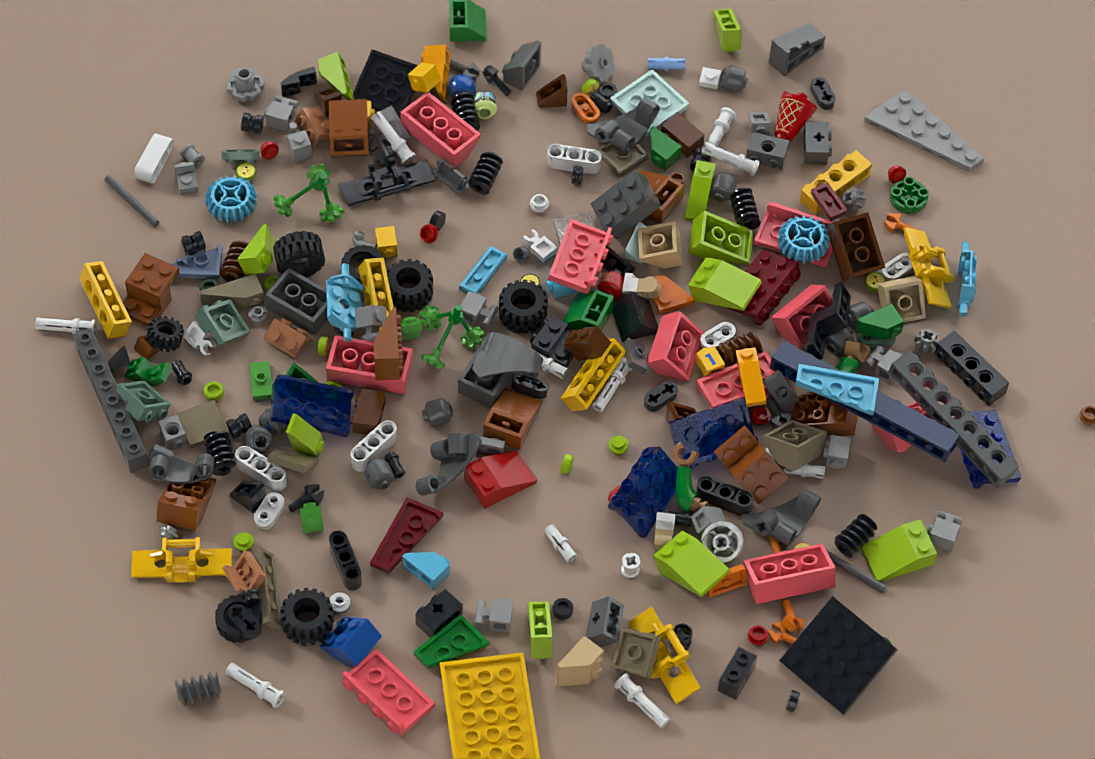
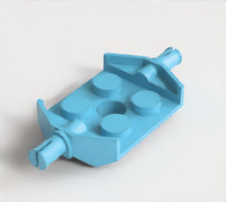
M962 242V252L958 266V274H962V282H964L961 286L959 303L956 305V307H960L959 316L961 317L968 315L967 308L972 307L970 303L974 300L976 293L977 258L974 254L977 253L969 251V242Z
M342 264L341 274L331 276L326 281L327 318L332 326L343 331V340L350 342L352 340L351 331L360 329L356 328L355 308L361 307V292L365 289V286L350 276L349 264Z

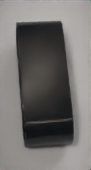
M710 476L699 478L696 493H698V498L702 499L703 502L707 501L710 505L738 516L751 513L753 495L750 492Z
M334 531L329 536L330 552L345 588L351 591L357 590L362 585L360 566L347 535L343 531ZM342 542L341 545H336L335 543ZM343 559H349L348 562H342ZM350 576L357 577L355 579H349Z

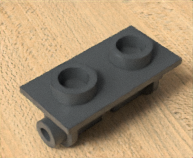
M373 127L375 133L369 134V146L372 151H375L373 154L377 163L385 166L388 164V158L393 157L395 153L391 150L390 145L387 146L386 141L388 140L384 134Z
M440 158L436 163L438 167L431 170L436 177L456 194L470 187L467 177L458 170H453V166L446 159Z

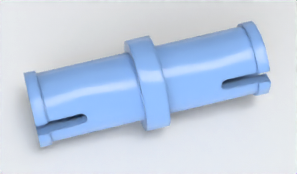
M665 56V58H648V70H685V58H669V56Z

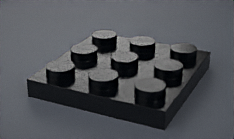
M372 49L353 91L354 100L367 99V101H371L372 109L382 111L392 106L397 116L401 119V111L409 106L415 92L412 89L408 74L418 65Z

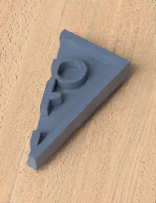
M218 244L215 249L206 252L201 250L196 254L176 259V262L172 263V265L179 267L180 272L176 278L219 279L223 245Z

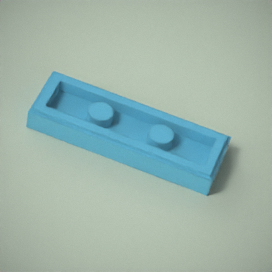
M490 246L460 284L459 290L466 294L469 291L480 293L507 259V254Z

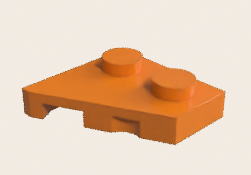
M665 275L654 277L662 286L660 296L651 298L659 315L694 304V298Z

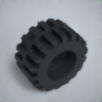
M295 231L294 233H288L286 236L279 238L273 246L277 270L282 275L290 268L302 276L308 277L320 271L325 265L321 238L313 232Z
M402 259L399 260L398 264L395 262L392 264V267H388L387 277L392 302L396 310L400 308L402 312H406V310L414 312V309L419 311L422 309V306L428 305V301H431L433 295V275L426 264H420L419 260L414 262L412 259H408V261ZM414 283L417 286L414 288H403L400 285Z
M523 279V282H519V280H515L514 284L510 282L507 284V288L504 287L502 289V293L499 295V318L504 326L508 325L509 330L515 329L516 333L520 331L528 333L529 330L533 332L536 331V327L540 328L542 321L546 319L548 296H546V291L542 290L541 285H535L534 281L527 282V280ZM526 303L532 307L529 309H518L515 305Z
M304 588V591L297 589L295 594L290 593L288 599L283 600V606L280 609L283 632L286 633L289 640L293 638V642L296 644L301 642L302 646H306V643H310L312 646L315 645L316 641L321 643L323 637L329 634V631H332L334 623L333 606L330 603L329 597H325V593L322 591L318 593L315 588L312 591L308 588ZM311 611L318 615L315 620L310 622H302L296 619L300 613Z

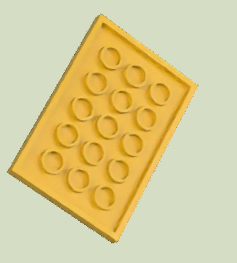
M523 652L440 663L453 759H540Z

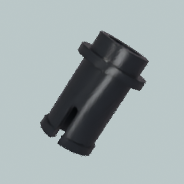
M597 91L591 94L594 99L590 97L591 100L600 108L602 113H609L612 110L613 104L610 99H605Z
M177 360V362L174 361L171 364L173 366L172 370L177 376V382L182 385H188L192 381V374L186 370L183 362Z
M395 452L386 454L384 459L389 463L394 479L403 477L406 472L398 460L399 455L395 454Z
M668 512L669 514H675V525L684 526L686 529L687 527H692V515L689 512L687 514Z

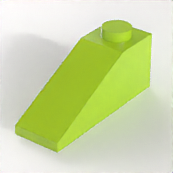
M732 9L713 10L722 50L728 53L741 50V28Z
M337 51L319 59V68H317L319 76L324 78L335 90L340 91L346 100H354L346 61Z
M697 160L685 219L693 220L703 211H706L716 164Z
M263 224L237 259L245 275L265 273L273 262L275 239L267 224Z
M293 413L286 430L293 450L317 457L319 452L322 453L325 446L322 434L300 416Z
M549 601L528 602L531 658H552V628Z

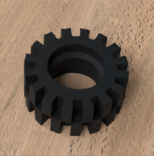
M158 316L157 319L153 318L149 323L146 340L149 341L150 346L154 345V349L160 348L159 351L163 352V349H166V352H170V349L175 351L182 343L184 335L183 325H179L180 322L178 320L174 321L172 317L168 319V316H164V319L161 316Z

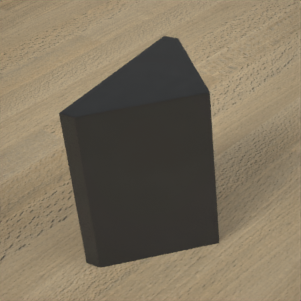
M630 293L613 306L612 313L622 342L626 341L628 337L637 339L657 334L659 327L649 299Z

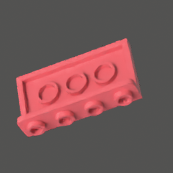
M769 202L765 216L754 239V245L783 254L782 250L779 249L777 238L779 236V229L782 228V224L787 222L789 218L794 220L796 215L799 218L805 215L809 219L812 216L814 221L819 219L820 224H825V229L827 225L835 221L830 222L816 215L801 212L798 209ZM793 234L789 236L790 240L794 239ZM817 238L813 242L815 245L818 243ZM831 242L824 257L820 256L818 261L814 259L812 264L827 268L833 254Z
M570 219L548 280L588 294L590 288H595L598 277L595 274H600L604 264L600 261L601 259L605 260L609 249L605 247L606 245L610 246L614 236L610 234L612 228L608 227L607 232Z
M767 351L757 354L762 381L775 372L769 368L771 358ZM737 363L696 380L697 387L716 418L727 416L739 408L747 407ZM763 384L765 396L767 398L768 396H770V393Z
M377 649L371 652L350 672L345 671L342 673L343 686L349 692L353 691L361 704H367L376 718H382L392 733L396 732L400 736H403L435 707V703Z

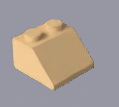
M675 221L638 228L639 259L641 262L663 269L683 265L681 234Z
M912 276L877 283L879 301L882 308L892 304L904 322L926 318L922 281L919 278Z
M583 636L557 665L556 684L558 686L590 684L593 679H598L603 673L604 650Z

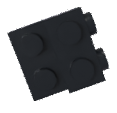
M551 315L548 320L544 319L540 325L541 331L538 334L534 333L530 339L531 348L547 358H553L558 364L567 367L574 356L564 346V343L568 339V334L573 330L568 328V323Z

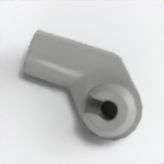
M357 230L354 232L352 240L355 246L366 245L377 249V244L366 242L362 231Z

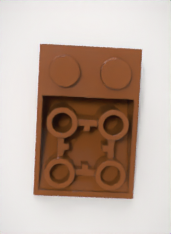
M367 99L329 101L330 156L332 158L370 156Z
M636 170L646 176L662 205L652 212L649 217L662 224L683 199L684 185L669 176Z
M396 307L392 308L374 340L376 381L400 379L399 372L403 371L401 317L396 315Z
M506 388L491 408L483 424V437L498 438L501 441H505V445L521 450L543 401Z
M814 392L796 394L799 401L794 404L791 420L826 431L829 436L855 435L857 415Z
M208 478L186 484L169 483L158 500L156 522L196 531L203 519L217 479Z

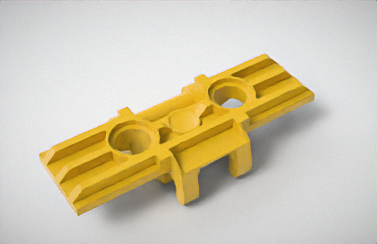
M908 227L903 228L910 250L908 255L916 277L922 281V287L928 304L950 309L952 306L944 283L953 282L955 277L948 266L945 249L937 246L931 248L925 231ZM938 258L940 267L933 266L931 260Z
M196 537V539L174 540L162 538V550L132 551L131 578L163 577L167 583L196 582V578H201V576H227L223 567L224 565L232 566V548L201 549L200 537ZM195 547V550L189 551V556L180 557L173 556V552L167 550V548ZM200 559H206L208 564L200 567L197 565V562ZM159 560L166 561V566L163 568H158L155 564Z
M652 606L628 622L632 630L648 634L655 633L656 636L661 637L651 678H661L676 704L701 688L686 662L691 655L688 651H685L673 631L674 627L672 624L664 626ZM666 639L670 640L678 654L674 658L664 643ZM678 667V676L670 677L669 672L671 668Z

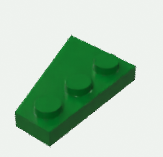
M460 614L414 651V656L427 669L440 665L441 662H448L489 646V642Z

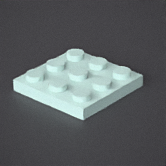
M650 70L610 98L613 106L622 114L636 108L644 97L660 106L659 113L650 128L654 126L657 129H660L662 124L677 112L679 114L683 113L690 105L654 70ZM650 128L645 133L647 137L650 135Z

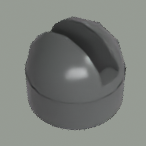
M525 246L515 248L513 251L514 259L519 263L528 260L530 250Z

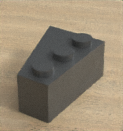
M809 23L777 37L771 42L769 64L785 76L822 50L826 36Z

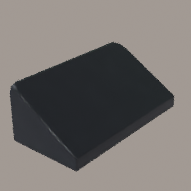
M606 245L605 248L609 249L605 260L601 259L600 261L604 263L603 268L607 271H617L623 278L625 273L635 271L636 268Z

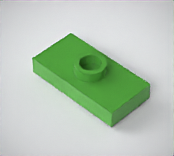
M269 361L249 363L253 400L273 398Z

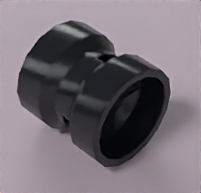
M244 113L241 120V131H253L256 134H261L264 116H252L250 113Z
M696 148L693 152V160L690 164V169L693 172L695 171L697 160L711 161V156L701 153L702 148Z
M201 231L194 232L191 236L185 235L181 237L187 255L194 253L195 250L201 251L206 249Z
M246 413L239 415L237 419L226 421L233 439L240 437L241 434L246 433L252 427Z
M679 623L674 626L673 631L678 639H680L679 641L686 651L691 646L693 632L689 625Z

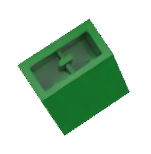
M449 0L450 42L487 41L486 10L471 0Z
M596 289L589 291L588 294L578 293L563 321L568 323V328L572 330L597 326L602 331L613 310L614 296Z

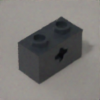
M444 589L441 593H436L426 606H421L417 610L415 615L416 625L431 638L460 614H463V604L449 591Z
M738 646L719 679L718 691L737 700L756 666L757 655Z

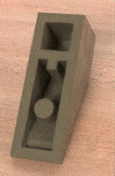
M256 274L200 291L202 305L211 306L218 300L223 302L231 299L236 308L247 309L265 303L264 293Z

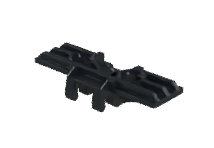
M394 157L388 158L387 167L376 170L374 163L368 164L370 176L342 183L340 188L347 205L351 206L372 199L379 201L382 197L403 191L404 193L410 192L411 188L435 182V178L427 160L398 167L397 165L395 166ZM368 185L373 186V188L368 191L364 189Z

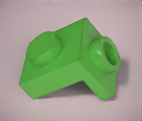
M407 317L401 321L403 341L421 337L420 330L423 329L418 317Z
M316 502L303 504L304 508H300L303 533L323 531L321 506H316Z

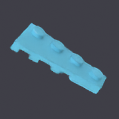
M799 364L795 385L873 416L879 378Z

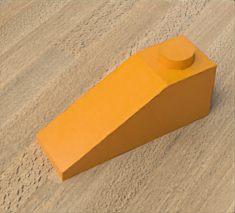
M446 44L424 46L421 62L436 65L441 81L434 87L441 101L446 102L451 53Z
M756 348L736 350L738 371L746 406L767 404Z

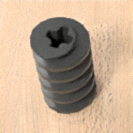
M217 671L215 678L211 673H208L207 680H205L202 674L199 675L198 682L194 676L191 677L190 683L183 678L182 685L175 680L178 699L184 706L187 705V699L192 704H195L196 697H198L200 702H203L204 695L209 700H212L213 693L217 698H220L221 689Z

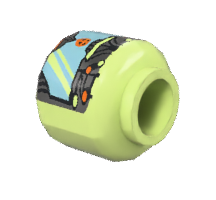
M488 91L475 94L473 105L476 107L477 117L481 119L493 117L497 111L495 95Z

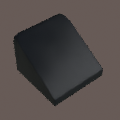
M125 345L108 361L110 368L114 369L130 363Z

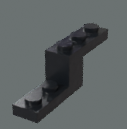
M842 282L834 285L831 306L811 315L805 348L807 353L812 354L819 360L823 359L826 337L847 328L851 295Z

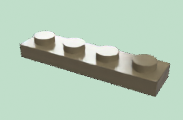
M260 547L254 550L255 560L266 575L264 582L259 587L262 599L261 618L263 624L277 630L282 628L274 554Z

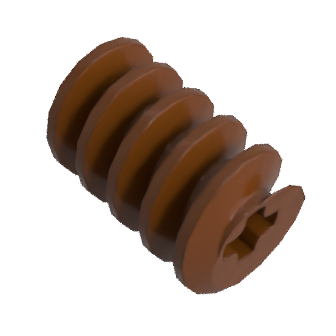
M234 241L230 244V249L220 270V275L226 282L244 278L245 273L237 259L249 243Z
M748 332L747 335L742 334L740 338L734 337L733 341L729 339L726 343L720 342L718 345V353L724 361L725 367H727V361L731 365L734 364V358L737 359L736 350L755 347L760 354L763 352L761 342L753 332Z

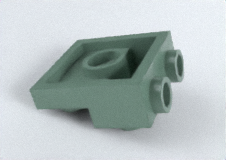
M231 299L223 302L218 300L210 307L205 305L198 310V314L195 316L205 333L211 331L220 346L244 337L251 332Z
M138 381L118 384L115 391L121 395L124 401L128 402L125 409L135 420L150 422L155 418L163 420L167 416L171 404L147 382Z

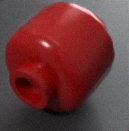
M607 271L601 276L597 290L614 296L615 300L622 294L624 278L617 271Z

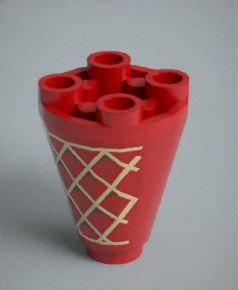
M787 91L782 93L775 127L776 138L791 142L805 126V121L808 122L815 114L817 106L807 100L808 96L806 94L798 92L796 95Z

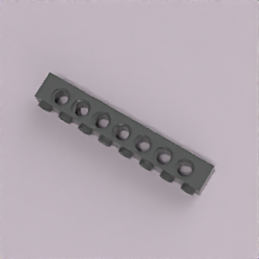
M92 328L74 334L76 350L130 473L148 467L147 452L129 412L125 409L124 400L115 391L117 388L116 382Z
M909 350L891 364L888 371L891 376L932 419L960 434L957 446L996 488L1015 475L1019 468L1016 460L1003 450L1002 445L990 436L988 430L976 421L972 413L967 412L960 400L951 395L948 388L935 378L934 373L921 363L917 355ZM937 401L943 402L944 405H940ZM964 430H968L972 434H967ZM978 445H983L986 449H982ZM992 460H997L1000 464L994 463Z

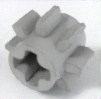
M851 187V190L845 191L843 194L845 207L856 212L858 208L864 207L866 203V197L863 195L864 190Z
M930 328L926 330L920 329L919 335H915L914 341L917 342L915 348H919L922 353H933L934 347L939 342L937 340L938 333H934Z

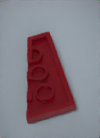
M406 497L370 561V566L389 574L403 560L402 556L405 553H409L443 518L444 512Z

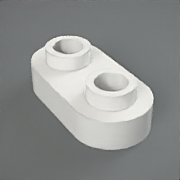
M901 253L885 264L886 268L882 269L881 272L885 281L901 279L913 270L909 253Z
M722 322L708 330L701 336V348L715 346L716 350H718L720 342L726 343L729 339L733 340L736 334L735 326L729 322Z
M273 492L265 496L254 514V523L258 529L268 530L277 521L285 506L284 498L281 494Z

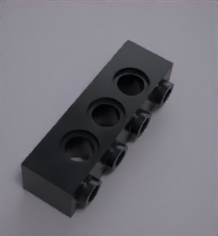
M955 330L937 342L935 350L937 358L944 362L953 374L958 375L964 384L977 394L980 400L985 401L990 406L1006 394L1009 382Z

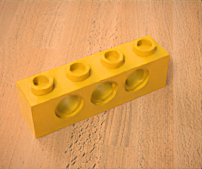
M857 150L847 154L838 164H833L827 172L819 174L812 183L802 187L800 202L813 214H818L822 209L810 194L811 189L828 182L840 198L845 191L851 190V187H855L870 176L872 163Z
M384 258L365 259L358 267L361 283L365 286L363 290L366 306H386L387 319L393 308V302Z
M103 261L85 263L79 279L107 338L112 339L126 336L132 321Z
M615 338L609 339L612 343L602 357L586 360L560 399L572 412L588 409L627 352Z

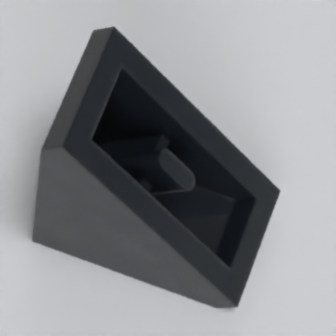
M242 481L229 495L251 513H254L266 496L265 485L262 482Z

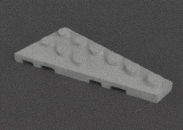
M906 89L865 116L864 122L868 124L874 123L879 126V129L883 131L888 130L896 134L897 138L922 150L923 148L932 151L933 155L937 157L940 155L948 159L949 163L968 172H971L983 163L984 157Z

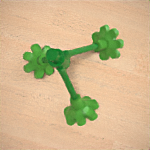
M320 164L318 168L316 165L310 167L312 172L306 174V177L311 179L309 186L293 197L290 196L287 199L283 195L273 197L275 207L279 208L278 214L282 215L284 213L288 218L293 213L290 205L295 203V200L315 188L316 190L323 191L326 200L325 209L319 211L322 222H325L327 219L328 222H334V218L339 219L345 213L339 204H333L329 199L326 184L331 182L327 178V176L331 175V171L329 169L324 170V164Z
M426 305L424 307L425 311L419 312V317L424 318L421 320L422 326L427 325L426 329L428 331H432L434 327H441L439 320L449 316V324L438 347H435L432 354L423 353L421 355L422 361L434 365L437 369L445 367L446 363L441 361L439 356L453 325H457L460 322L465 329V333L461 335L463 347L468 345L469 349L472 350L475 348V344L481 345L483 342L481 338L485 337V332L478 326L474 329L470 326L468 327L463 317L461 305H456L451 311L441 314L438 313V307Z

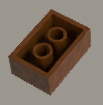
M868 212L842 219L826 226L843 281L886 268Z

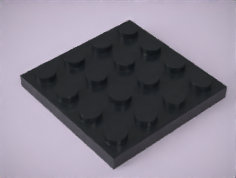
M832 596L779 661L845 715L898 649Z

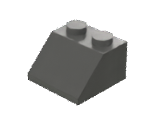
M540 41L523 44L518 51H514L510 62L506 63L502 69L503 82L523 91L541 66Z

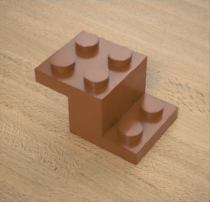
M144 253L125 281L127 296L123 300V304L131 320L149 327V323L153 318L157 319L158 316L162 315L172 300L170 285L179 274V267Z
M743 426L714 451L741 486L753 495V499L757 504H760L789 479L746 426Z

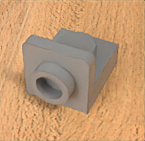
M768 112L749 113L751 135L752 132L770 136Z
M183 162L176 164L175 173L179 193L199 191L194 163Z

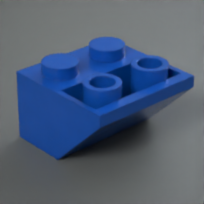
M345 616L338 621L337 627L325 636L324 642L319 647L342 664L357 667L380 640L382 635L367 618Z

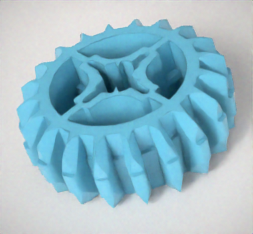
M227 175L226 179L219 177V182L213 181L212 186H208V191L205 194V204L209 213H212L213 218L218 217L220 222L225 219L227 224L230 220H233L235 223L237 219L243 221L244 216L249 217L250 212H254L257 204V193L254 186L250 185L249 180L244 181L243 177L237 179L236 175L233 178H229Z
M796 215L794 220L789 218L787 222L782 224V228L779 229V236L777 238L779 249L782 250L783 255H788L789 259L794 258V261L800 260L803 264L806 261L812 263L814 259L818 261L820 256L824 257L829 248L830 236L828 235V230L825 229V224H820L819 219L814 221L812 216L808 219L805 215L802 218ZM793 234L794 239L790 240L789 236ZM817 238L818 243L815 245L813 242Z

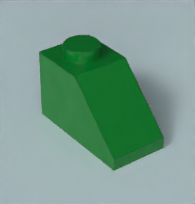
M652 126L649 137L651 161L657 167H661L666 171L681 157V146Z
M890 304L859 318L856 330L858 333L886 340L890 337H896L902 332L904 320L894 306Z

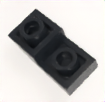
M315 66L298 71L281 82L282 97L301 93L300 87L317 84Z

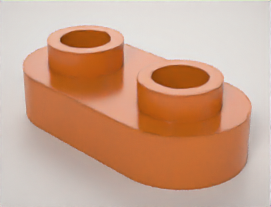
M582 92L574 94L571 98V106L585 124L597 123L600 118V111L591 98Z

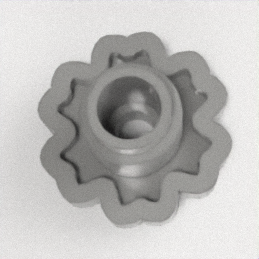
M604 44L592 45L591 49L586 51L585 58L581 62V68L585 73H588L590 78L594 77L597 82L608 81L609 77L613 76L615 70L614 56L610 49H606Z
M243 67L236 69L230 73V79L226 81L227 93L233 95V99L240 102H245L247 99L250 101L256 100V98L261 96V91L265 88L263 76L258 75L257 70Z

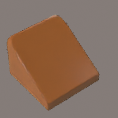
M146 335L138 337L134 349L142 357L149 359L159 352L160 348L154 349V345H149Z

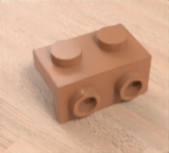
M302 108L295 123L300 131H306L311 147H316L319 140L329 139V120L320 108Z
M274 318L263 339L292 357L298 358L306 342L311 343L312 338L307 336L309 332L300 327L295 329L292 327L293 323L285 318H282V320Z
M243 551L234 567L224 565L223 567L227 578L239 594L249 589H259L266 577L252 553L248 551Z

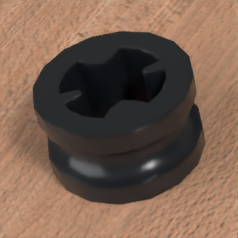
M573 167L572 184L578 182L581 185L583 168L577 169Z
M249 589L241 594L245 607H255L262 602L258 589Z

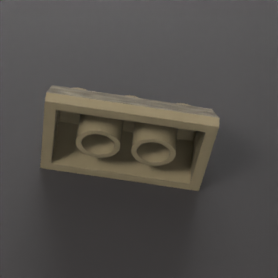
M791 420L763 435V441L778 465L784 466L787 470L794 471L823 455L827 432Z

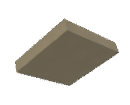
M606 142L596 149L601 153L602 160L618 177H621L649 159V154L638 143L628 152L623 151L610 142Z
M214 400L176 413L191 449L205 444L203 437L209 432L225 431L228 433Z
M280 446L268 454L267 461L294 471L306 473L317 464L318 457Z
M621 627L611 668L651 678L661 637Z

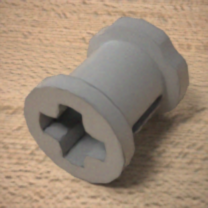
M191 143L185 145L180 151V156L186 158L188 162H193L194 168L199 167L205 160L204 155L199 154Z

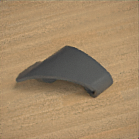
M644 97L636 108L619 117L587 124V134L602 143L610 142L623 151L628 152L648 131L659 113L660 106Z
M490 332L483 350L478 352L472 370L479 379L503 373H523L528 377L535 378L539 374L543 358L532 348L512 337L497 332Z
M451 433L448 435V439L434 442L431 445L430 453L432 457L441 461L438 475H429L416 481L415 487L419 495L427 496L443 490L462 473L482 442L477 433Z
M154 444L149 450L148 461H151L149 475L155 480L172 484H186L202 481L213 475L215 461L210 454H201L197 457L195 463H190L175 457L173 450Z
M805 488L800 495L782 505L762 512L742 514L743 525L760 535L768 534L789 546L814 514L821 502V497Z

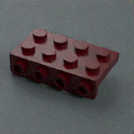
M764 249L759 252L745 270V272L762 281L745 310L724 307L754 318L756 325L759 326L768 320L772 311L779 306L782 298L789 293L792 285L801 276L798 261Z

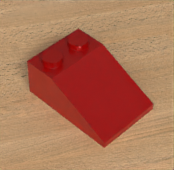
M517 450L482 457L468 464L464 469V479L484 509L537 483V479Z

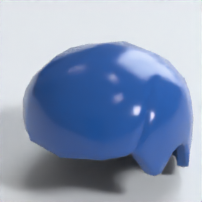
M454 75L447 83V92L451 98L462 92H470L473 97L477 94L475 82L468 75Z

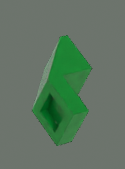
M141 357L130 361L124 377L137 382L145 381L151 386H156L166 382L173 366L168 362L153 365L146 358Z

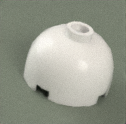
M720 521L713 523L705 529L702 535V544L722 563L732 561L743 549L744 539L742 532L730 522Z

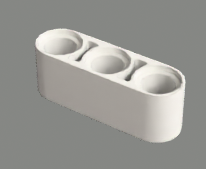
M155 133L135 167L134 178L153 184L173 150L174 139Z
M561 144L550 145L547 149V164L550 168L573 172V167L577 169L582 167L585 174H597L601 170L602 155L597 150Z
M389 420L381 422L351 450V466L355 471H365L368 462L380 458L396 443L397 427L394 422Z
M241 446L236 450V464L240 471L256 481L262 482L274 492H281L287 487L286 472L281 466L269 463L265 456L248 446Z

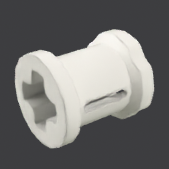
M635 553L625 554L622 558L621 573L628 579L636 578L640 572V558Z

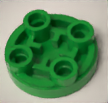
M907 176L892 186L890 202L900 212L907 214L917 213L927 205L929 190L913 177Z

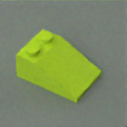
M703 211L692 221L688 253L703 259L708 257L725 262L748 265L750 263L754 231Z
M706 257L689 282L688 287L694 301L744 311L762 281L723 260Z
M921 519L903 524L861 548L875 579L879 582L932 566L937 555Z
M681 531L653 555L660 574L700 597L730 572V569L700 541L684 531Z

